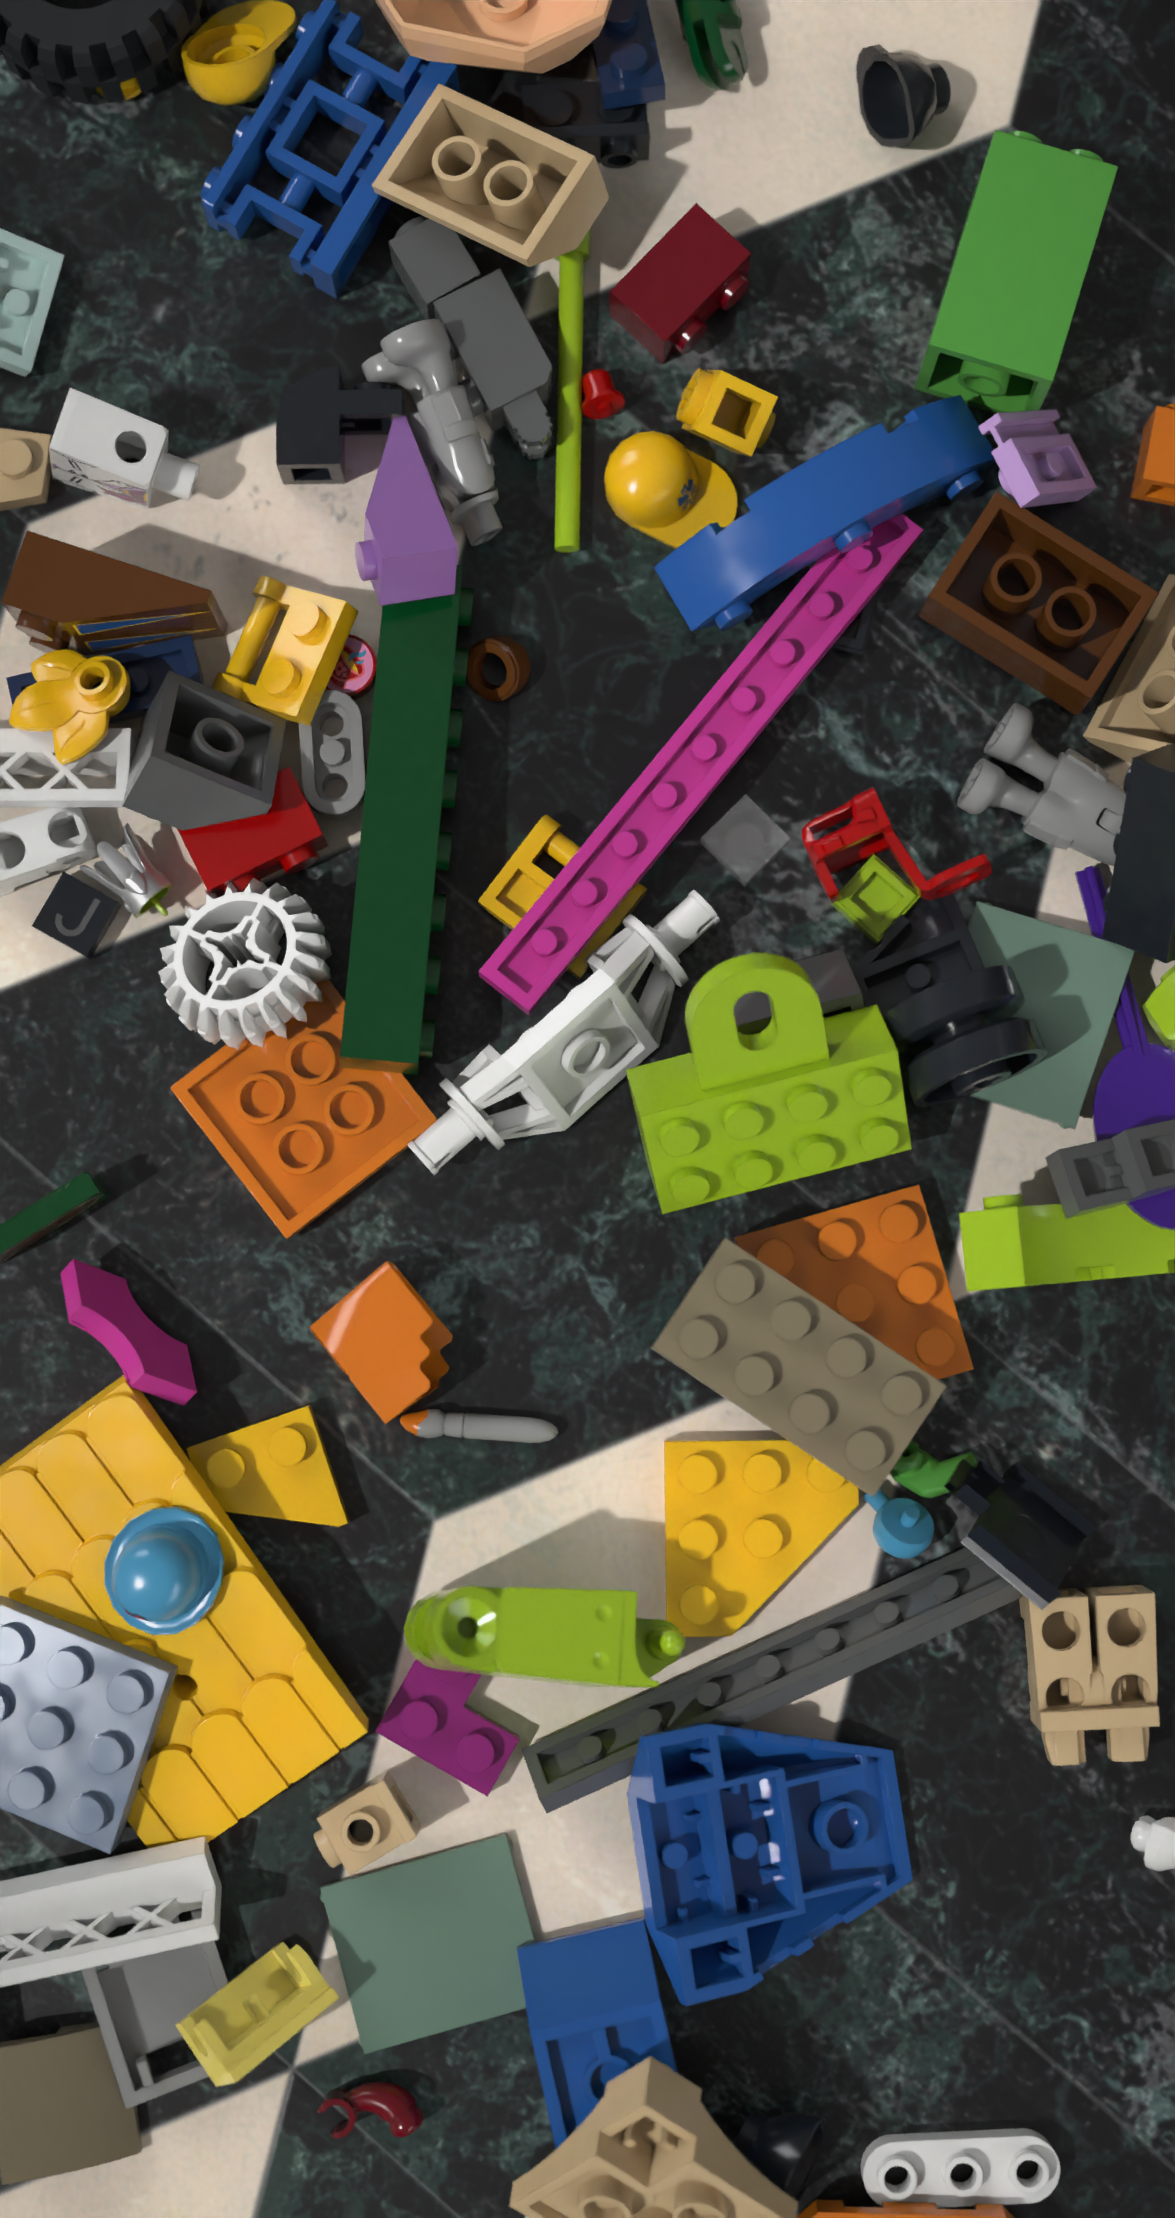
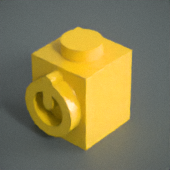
M698 368L681 395L676 419L684 423L682 429L736 454L752 457L755 448H761L772 430L776 417L772 409L778 396L722 370Z

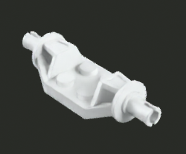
M692 890L687 898L653 928L648 924L645 926L635 916L629 914L622 922L625 928L585 958V961L594 972L586 981L573 988L558 1006L534 1027L526 1030L518 1041L503 1055H500L491 1045H488L452 1083L445 1078L439 1084L451 1098L447 1102L451 1108L418 1138L408 1143V1147L435 1176L442 1166L476 1136L480 1140L486 1137L499 1150L505 1145L503 1141L505 1139L565 1131L627 1075L626 1069L638 1066L659 1047L675 985L682 987L689 980L679 964L681 961L678 956L713 924L716 925L720 921L714 909L699 893ZM651 961L654 967L639 1003H637L631 992ZM515 1093H518L527 1102V1104L492 1115H488L483 1110Z

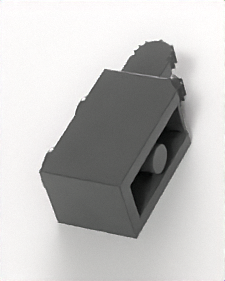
M498 269L434 301L435 319H439L442 322L449 337L452 361H456L465 378L458 385H463L466 389L473 416L477 417L484 414L493 432L505 426L514 445L518 446V452L522 453V457H528L529 461L530 459H544V456L552 449L553 426L551 418L547 417V410L545 408L553 390V383L551 381L552 364L501 269Z

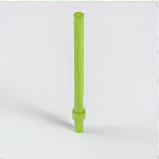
M590 230L577 249L554 258L559 261L554 547L559 552L579 551L584 262L590 259Z

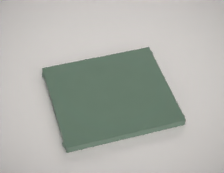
M977 901L968 930L984 967L998 965L1012 967L1025 999L1023 1005L1012 1017L1034 1019L1046 1047L1047 1055L1022 1073L970 1096L1059 1124L1064 1129L1071 1128L1075 1130L1136 951L1107 940L994 907L988 902L981 903Z
M507 1833L321 1885L320 1899L326 1908L359 2033L358 2042L363 2048L364 2054L526 2008L517 1946L534 1943L536 1940L511 1851L513 1844L508 1839Z

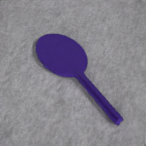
M1089 866L1085 867L1082 871H1077L1075 876L1091 934L1093 937L1103 939L1102 935L1106 917L1103 902L1106 889L1100 868ZM1129 973L1114 1013L1123 1050L1117 1053L1107 1064L1095 1091L1093 1102L1095 1141L1110 1139L1127 1129L1175 1119V1052L1164 1046L1148 1043ZM1175 1189L1126 1203L1135 1214L1148 1223L1159 1228L1175 1230Z

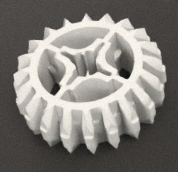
M253 877L244 892H237L235 886L230 882L227 885L225 895L221 897L205 890L206 904L199 910L184 905L186 916L189 919L184 926H169L170 935L176 943L160 948L162 959L168 965L158 972L161 977V983L168 989L164 994L168 1005L180 1015L179 1020L190 1031L198 1032L204 1040L212 1042L214 1045L222 1039L228 1047L238 1050L247 1037L253 1045L263 1048L266 1032L273 1030L277 1036L286 1038L287 1027L285 1023L294 1017L296 1020L307 1022V1013L303 1009L307 1001L323 1002L322 992L315 983L331 979L330 968L324 960L332 956L330 944L324 937L326 933L323 923L316 914L311 913L312 909L302 897H298L297 894L291 895L286 887L280 886L277 882L268 889L263 882ZM285 932L287 936V950L281 966L276 962L278 954L282 949L278 942ZM210 962H213L215 966L209 978L213 984L206 994V974Z

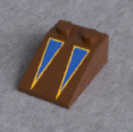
M28 530L1 602L17 622L15 627L30 637L29 644L45 653L68 649L83 655H94L127 650L191 635L194 640L224 636L228 627V623L211 590Z

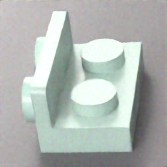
M0 228V367L25 377L32 370L64 255Z

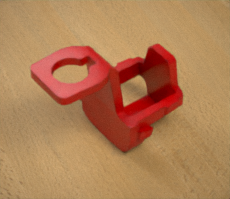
M874 787L856 794L844 805L811 820L802 829V840L812 867L823 890L832 903L842 899L831 876L832 874H837L870 858L873 854L877 855L886 850H890L918 895L925 900L945 897L992 874L991 863L987 854H981L951 867L926 881L894 833ZM853 817L850 824L820 839H814V834Z

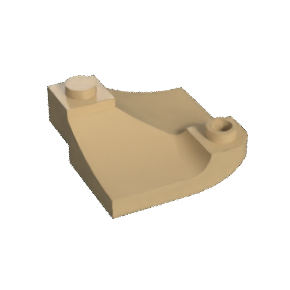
M650 2056L606 2083L605 2095L581 2125L546 2159L513 2182L509 2206L528 2218H797L798 2202L764 2177L726 2138L701 2103V2088L674 2072L669 2066L660 2063Z

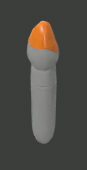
M426 1409L402 1415L400 1418V1423L406 1431L424 1438H437L445 1434L446 1436L465 1437L467 1439L541 1443L550 1441L558 1434L557 1427L551 1422L532 1417L478 1413L464 1414V1412L445 1414L438 1409Z

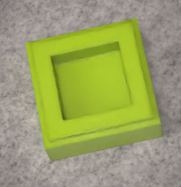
M873 854L840 890L839 893L842 899L834 903L830 902V904L877 945L884 938L888 928L901 915L904 916L920 896Z

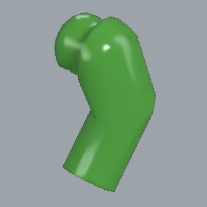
M911 1440L894 1465L890 1475L894 1481L922 1498H934L950 1492L944 1485L962 1459H965L972 1466L976 1465L977 1461L972 1451L939 1461L920 1449L917 1442Z

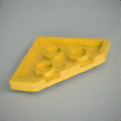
M786 1439L664 1441L666 1621L674 1624L684 1637L733 1636L859 1505L858 1487Z

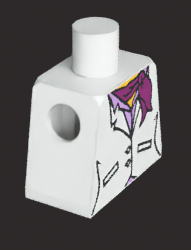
M72 388L68 391L49 446L53 480L140 508L149 507L155 489L189 501L198 477L200 465L167 453L169 430L165 427ZM136 458L140 461L136 463H128L125 462L124 459Z

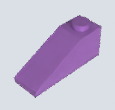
M406 416L393 418L365 512L364 541L356 542L355 557L359 576L362 581L371 580L380 606L455 593L458 546Z

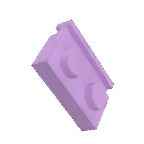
M1057 409L1001 412L978 426L982 435H993L998 447L991 453L1000 468L998 472L1000 484L1007 495L1014 501H1017L1020 508L1075 502L1097 489L1070 434H1059L1053 422L1060 418Z

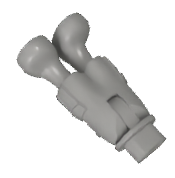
M427 319L411 323L384 337L380 341L382 352L367 359L361 365V368L368 382H382L390 386L400 385L412 397L418 411L406 415V418L442 504L451 511L449 515L451 523L461 522L471 546H476L490 540L503 528L493 506L499 500L498 489L494 485L495 475L493 467L495 462L493 455L490 454L485 440L480 437L466 389L463 385H458L450 353V340L442 322L439 319Z
M1014 703L994 730L984 748V753L1001 762L1013 765L1044 782V790L1037 793L1006 775L1002 768L982 758L975 764L958 798L957 806L973 815L982 813L988 807H999L1013 811L1023 816L1021 823L1024 826L1022 829L1027 834L1050 844L1052 847L1064 850L1070 848L1097 861L1114 866L1116 855L1113 850V843L1122 823L1126 799L1124 789L1108 779L1109 775L1098 764L1093 763L1073 749L1069 748L1065 752H1061L1057 757L1043 749L1032 737L1031 731L1034 723L1032 712L1023 705Z

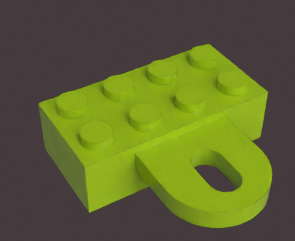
M750 953L731 958L715 966L700 979L687 1001L685 1022L691 1053L626 1069L647 1166L662 1214L912 1149L898 1051L877 1004L823 1018L820 1000L808 974L797 963L780 955ZM753 991L764 992L769 996L772 1013L770 1024L758 1034L745 1035L739 1033L734 1017L735 1003L746 993Z

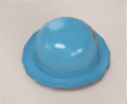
M180 1507L154 1508L131 1519L113 1539L104 1561V1585L113 1608L130 1626L151 1635L178 1634L196 1625L212 1607L222 1585L224 1556L218 1536L200 1515Z

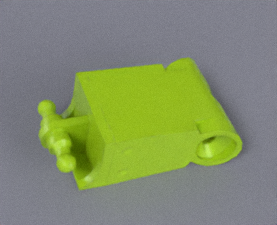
M459 1587L434 1592L418 1600L408 1612L404 1626L406 1645L413 1657L427 1667L438 1670L585 1687H658L659 1682L650 1678L674 1663L681 1655L686 1644L684 1635L671 1622L636 1618L638 1591Z

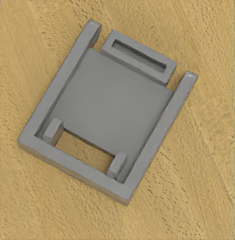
M202 1908L191 1910V1920L201 1918ZM179 1916L174 1918L171 1923H181ZM214 1940L109 1963L108 1967L98 1971L97 1966L81 1970L126 2109L209 2077L199 2060L153 2077L146 2054L183 2040V2036L175 2025L228 1983Z

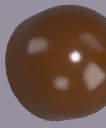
M495 635L478 641L469 649L466 677L472 689L481 697L491 701L504 700L519 692L528 681L531 669L530 658L525 648L517 640L504 635ZM489 653L498 655L506 666L507 677L503 685H493L483 675V664Z

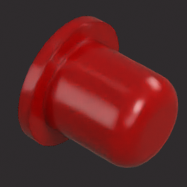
M595 369L585 374L582 379V388L586 398L582 404L583 414L590 419H603L618 413L624 407L625 399L620 391L615 390L611 374L604 369Z

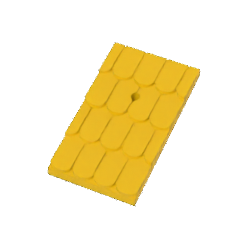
M124 1375L0 1465V1596H5L178 1666L127 1820L148 1849L203 1836L206 1837L207 1843L236 1824L240 1818H244L288 1788L292 1782L295 1783L340 1752V1749L346 1748L368 1732L369 1719L143 1392L130 1387ZM180 1507L200 1515L217 1534L224 1556L222 1585L212 1607L196 1625L178 1634L151 1635L130 1626L113 1608L104 1585V1561L113 1539L131 1519L154 1508Z

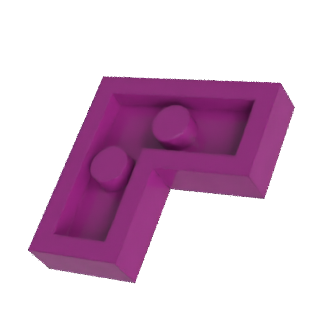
M416 1659L375 1732L488 1797L519 1742L520 1735L465 1704L481 1677L480 1674L438 1670L427 1667Z

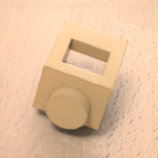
M386 1770L322 1809L317 1817V1821L322 1829L314 1833V1839L329 1866L334 1868L342 1863L349 1876L403 1843L407 1844L415 1839L421 1825L389 1770ZM357 1819L368 1821L373 1827V1836L366 1841L354 1839L349 1830L350 1824Z

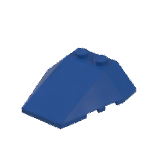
M703 1722L640 1736L627 1790V1800L645 1921L682 2005L689 2006L747 1991L764 1979L763 1973L790 1955L800 1956L815 1946L813 1940L840 1922L848 1924L913 1880L893 1750Z

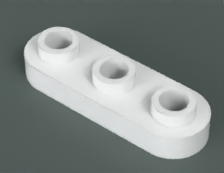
M1026 2128L889 2134L875 2139L866 2148L861 2159V2176L868 2194L881 2206L882 2201L936 2203L937 2208L975 2206V2204H1030L1045 2199L1053 2192L1060 2177V2163L1049 2141L1042 2134ZM1032 2160L1037 2162L1038 2171L1032 2178L1021 2179L1016 2176L1017 2168L1023 2161ZM960 2163H966L973 2167L971 2177L964 2182H956L950 2178L952 2169ZM894 2166L903 2167L908 2171L906 2179L899 2185H891L884 2180L886 2172Z

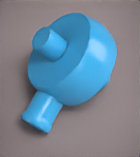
M882 1487L879 1488L874 1497L867 1493L864 1495V1500L877 1512L873 1523V1535L878 1545L885 1552L897 1558L910 1559L920 1555L929 1547L933 1538L934 1522L930 1513L921 1504L907 1498L890 1499L882 1490Z

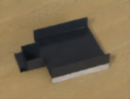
M962 1459L955 1467L944 1487L979 1515L968 1536L960 1543L1043 1610L1062 1594L1057 1589L1084 1538L1092 1533L1096 1527L1018 1462L1011 1466L1003 1475L999 1476L981 1460L972 1466L965 1459Z

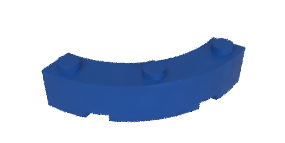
M957 395L941 399L911 410L904 416L906 421L890 433L887 432L881 422L816 455L746 498L744 502L750 510L748 513L726 527H720L718 522L708 524L657 564L654 569L691 632L715 625L718 626L720 631H725L738 625L753 613L750 604L833 549L838 548L840 553L848 552L872 536L873 530L871 528L897 515L948 496L951 501H956L978 488L984 481L980 473L995 462L991 453L994 449L986 436L981 434L978 428L979 424L962 396Z

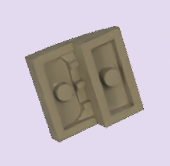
M98 2021L60 2027L56 2034L0 2042V2173L2 2185L73 2172L141 2153L142 2143L137 2105L128 2109L125 2107Z

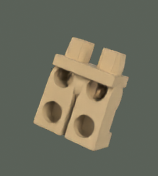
M1143 1585L1084 1588V1593L1077 1588L1057 1589L1062 1594L1043 1610L1022 1594L1019 1602L1021 1617L1024 1619L1028 1685L1031 1699L1030 1715L1032 1723L1041 1731L1048 1761L1056 1766L1085 1763L1084 1730L1106 1729L1107 1755L1111 1761L1135 1762L1147 1760L1150 1737L1149 1727L1160 1726L1159 1706L1156 1705L1158 1684L1155 1593Z

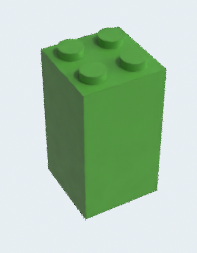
M995 130L975 188L916 380L915 390L942 398L961 395L966 405L995 414L1040 410L1056 374L1118 166L1105 163L1099 155L1091 151L1082 149L1065 151L1045 145L1038 137L1027 132L1012 131L1005 133Z

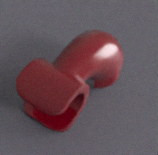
M388 2082L364 2083L350 2090L336 2088L324 2096L318 2109V2113H322L330 2106L339 2105L347 2111L349 2118L337 2123L330 2133L332 2137L338 2139L345 2137L352 2131L358 2114L363 2111L372 2112L383 2121H387L390 2131L398 2138L406 2137L416 2131L423 2121V2113L415 2104L417 2099L406 2088Z

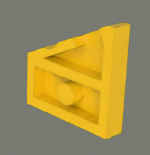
M311 1405L186 1448L192 1465L225 1512L337 1527L350 1522Z

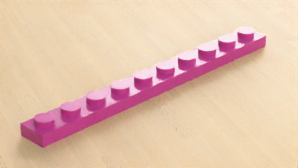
M900 514L871 528L873 530L872 536L856 548L845 553H840L838 548H835L816 561L479 970L480 978L527 1015H531L920 540L923 532L921 527L905 515Z

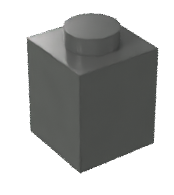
M425 216L416 217L405 223L396 232L395 238L388 241L393 267L425 320L435 319L434 301L481 278L480 271L456 231L429 218L427 219Z

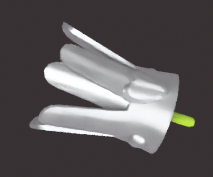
M127 823L124 827L125 837L121 841V846L129 861L110 843L102 841L97 844L96 848L103 861H97L93 866L94 869L86 865L80 866L79 869L120 896L124 901L125 909L132 912L135 918L144 915L154 906L163 916H167L168 911L162 906L160 901L168 894L173 884L167 880L164 872H158L153 867L133 830Z

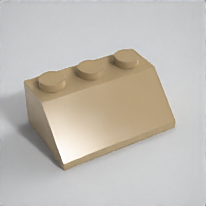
M442 84L437 85L371 185L375 193L528 267L577 249L609 200V195L594 155Z
M1169 574L1083 735L1090 743L1132 764V758L1168 744H1175V575Z

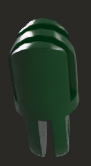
M675 0L682 37L688 43L691 59L700 80L710 90L715 91L727 90L730 83L738 84L743 80L748 68L740 30L742 27V17L737 1Z

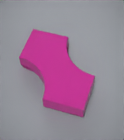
M73 1259L62 1270L60 1274L69 1323L88 1332L112 1354L121 1367L130 1387L184 1406L197 1393L187 1344L166 1334L144 1314L134 1300L125 1278Z

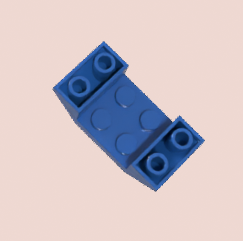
M644 1917L517 1946L529 2029L556 2149L581 2125L605 2095L607 2082L650 2056L660 2063L669 2066L677 2073Z

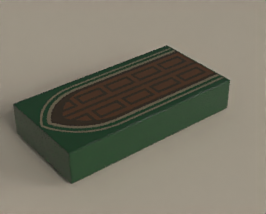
M82 1172L0 1224V1263L9 1260L110 1196L100 1177L88 1172Z

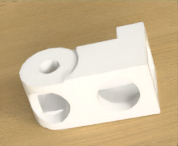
M49 807L0 822V896L15 892L14 887L49 876L50 872L77 866L97 855V848L82 807Z

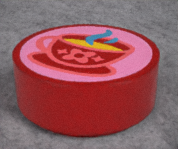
M349 634L325 690L341 691L349 695L353 700H356L366 695L372 689L376 680L377 661L372 648L366 641Z

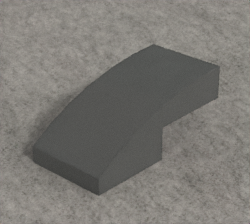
M1175 1119L1127 1129L1110 1139L1058 1149L1045 1157L1066 1219L1134 1202L1175 1189Z

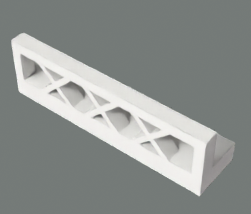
M0 728V786L6 782L12 788L0 789V807H123L137 743L131 728H108L106 737L96 748L78 760L65 765L60 764L56 758L52 731L41 732L24 731L17 728ZM12 775H55L40 789H24L12 777ZM75 775H116V789H88ZM69 782L75 789L61 788Z
M203 1836L0 1881V1952H8V1954L0 1959V1987L218 1940L222 1885L206 1837ZM202 1908V1915L199 1919L176 1924L171 1923L182 1912ZM136 1924L125 1935L113 1938L106 1937L118 1926ZM72 1938L61 1949L49 1952L42 1951L55 1940Z

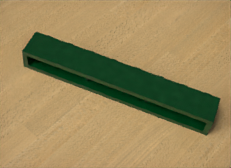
M457 565L455 593L452 595L382 605L340 1050L341 1068L418 1074L419 1057L432 1058L435 1019H424L423 1007L425 994L438 995L441 957L428 955L430 931L443 932L446 894L434 893L436 869L449 870L452 832L439 831L441 807L454 809L458 771L445 769L447 746L460 747L463 709L450 707L452 686L465 687L468 649L457 648L456 640L458 625H471L474 588L461 587L463 565Z

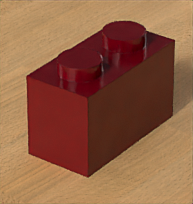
M696 203L611 289L609 315L664 364L676 350L681 354H685L700 340L707 328L704 322L719 306L726 311L741 298L750 284L747 277L751 253Z

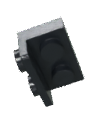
M598 81L522 85L525 124L594 155L597 163H601L608 168H626L634 165L637 161L649 160L650 127L647 119V103L604 110Z

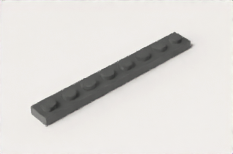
M967 1547L521 1749L538 1798L546 1813L552 1812L631 1776L641 1735L701 1722L731 1727L741 1726L1020 1599L1022 1594Z

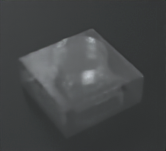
M745 794L701 838L700 843L745 887L790 842L791 838Z

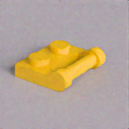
M260 576L252 593L257 600L225 673H217L211 688L283 719L310 726L359 611L347 601L288 586L267 576ZM279 610L287 611L256 685L249 684V679Z
M547 814L538 821L478 900L479 906L512 930L554 880L534 864L538 857L545 851L563 866H566L581 848L560 832L562 825ZM640 883L635 886L567 969L569 973L577 979H581L590 967L585 958L612 938L623 920L639 904L647 892V888Z

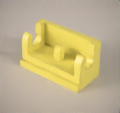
M281 1942L262 1955L175 2026L217 2087L238 2082L338 2000L339 1996L333 1987H329L308 1954L298 1944L289 1950L286 1944Z

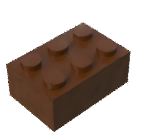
M996 491L928 595L919 617L1078 716L1099 688L1159 592L1030 511L1020 508L1017 503Z

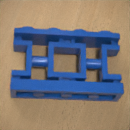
M323 0L316 12L310 10L303 17L295 35V48L285 64L279 62L273 67L267 89L263 93V101L254 116L247 114L239 123L232 141L233 151L222 168L219 166L214 167L207 176L202 187L201 200L208 225L219 232L224 228L227 229L229 235L239 241L255 215L298 238L297 244L289 255L293 271L302 276L307 274L313 277L316 288L337 299L395 203L375 193L371 185L437 85L442 84L459 93L460 90L456 64L432 62L409 55L398 73L357 50L356 47L364 35L361 17L351 11L348 15L341 12L337 0ZM328 54H330L333 66L353 76L341 96L313 81ZM375 89L404 105L388 133L385 120L363 109ZM317 112L361 136L337 177L293 153ZM266 157L271 169L291 179L279 200L250 185ZM313 192L342 208L326 236H324L321 224L301 214Z

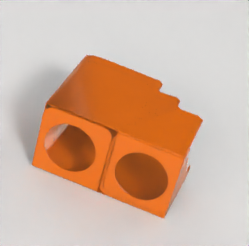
M390 1261L383 1263L310 1326L314 1336L342 1371L350 1377V1381L385 1424L393 1421L439 1387V1379L449 1370V1365L440 1354V1350L452 1341L453 1335L408 1282L401 1271Z

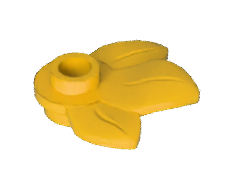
M54 650L42 655L31 663V672L37 683L26 687L17 696L11 709L9 724L13 728L24 731H52L56 758L60 764L65 765L85 756L104 740L108 732L109 718L120 713L129 701L130 677L123 665L112 657L95 656L86 659L74 650ZM103 680L100 686L92 689L95 684Z

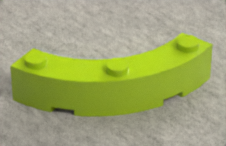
M1022 1194L984 1197V1210L959 1213L967 1292L1175 1273V1230L1159 1228L1148 1223L1135 1214L1126 1204L1066 1219L1061 1204L1023 1206Z

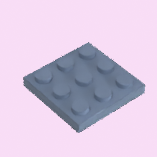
M1 1595L0 1809L106 1853H112L120 1844L178 1666Z

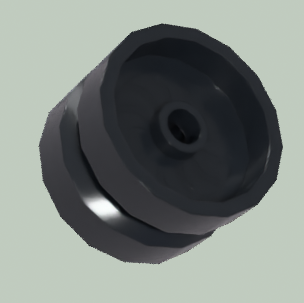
M998 965L953 977L905 999L883 1016L897 1048L898 1055L916 1056L902 1073L916 1107H931L970 1096L1022 1073L1047 1055L1046 1047L1034 1019L1012 1017L1023 1005L1025 999L1011 966Z

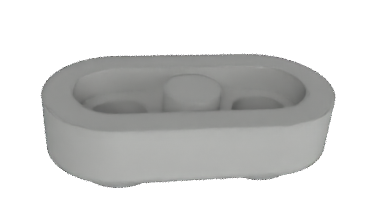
M325 690L310 726L299 723L302 788L309 805L315 812L329 819H342L357 812L364 803L367 775L364 722L358 705L349 695L337 690ZM331 717L340 718L344 722L342 731L335 736H327L321 731L323 722ZM339 778L346 781L348 787L343 796L331 798L325 794V787L330 780Z

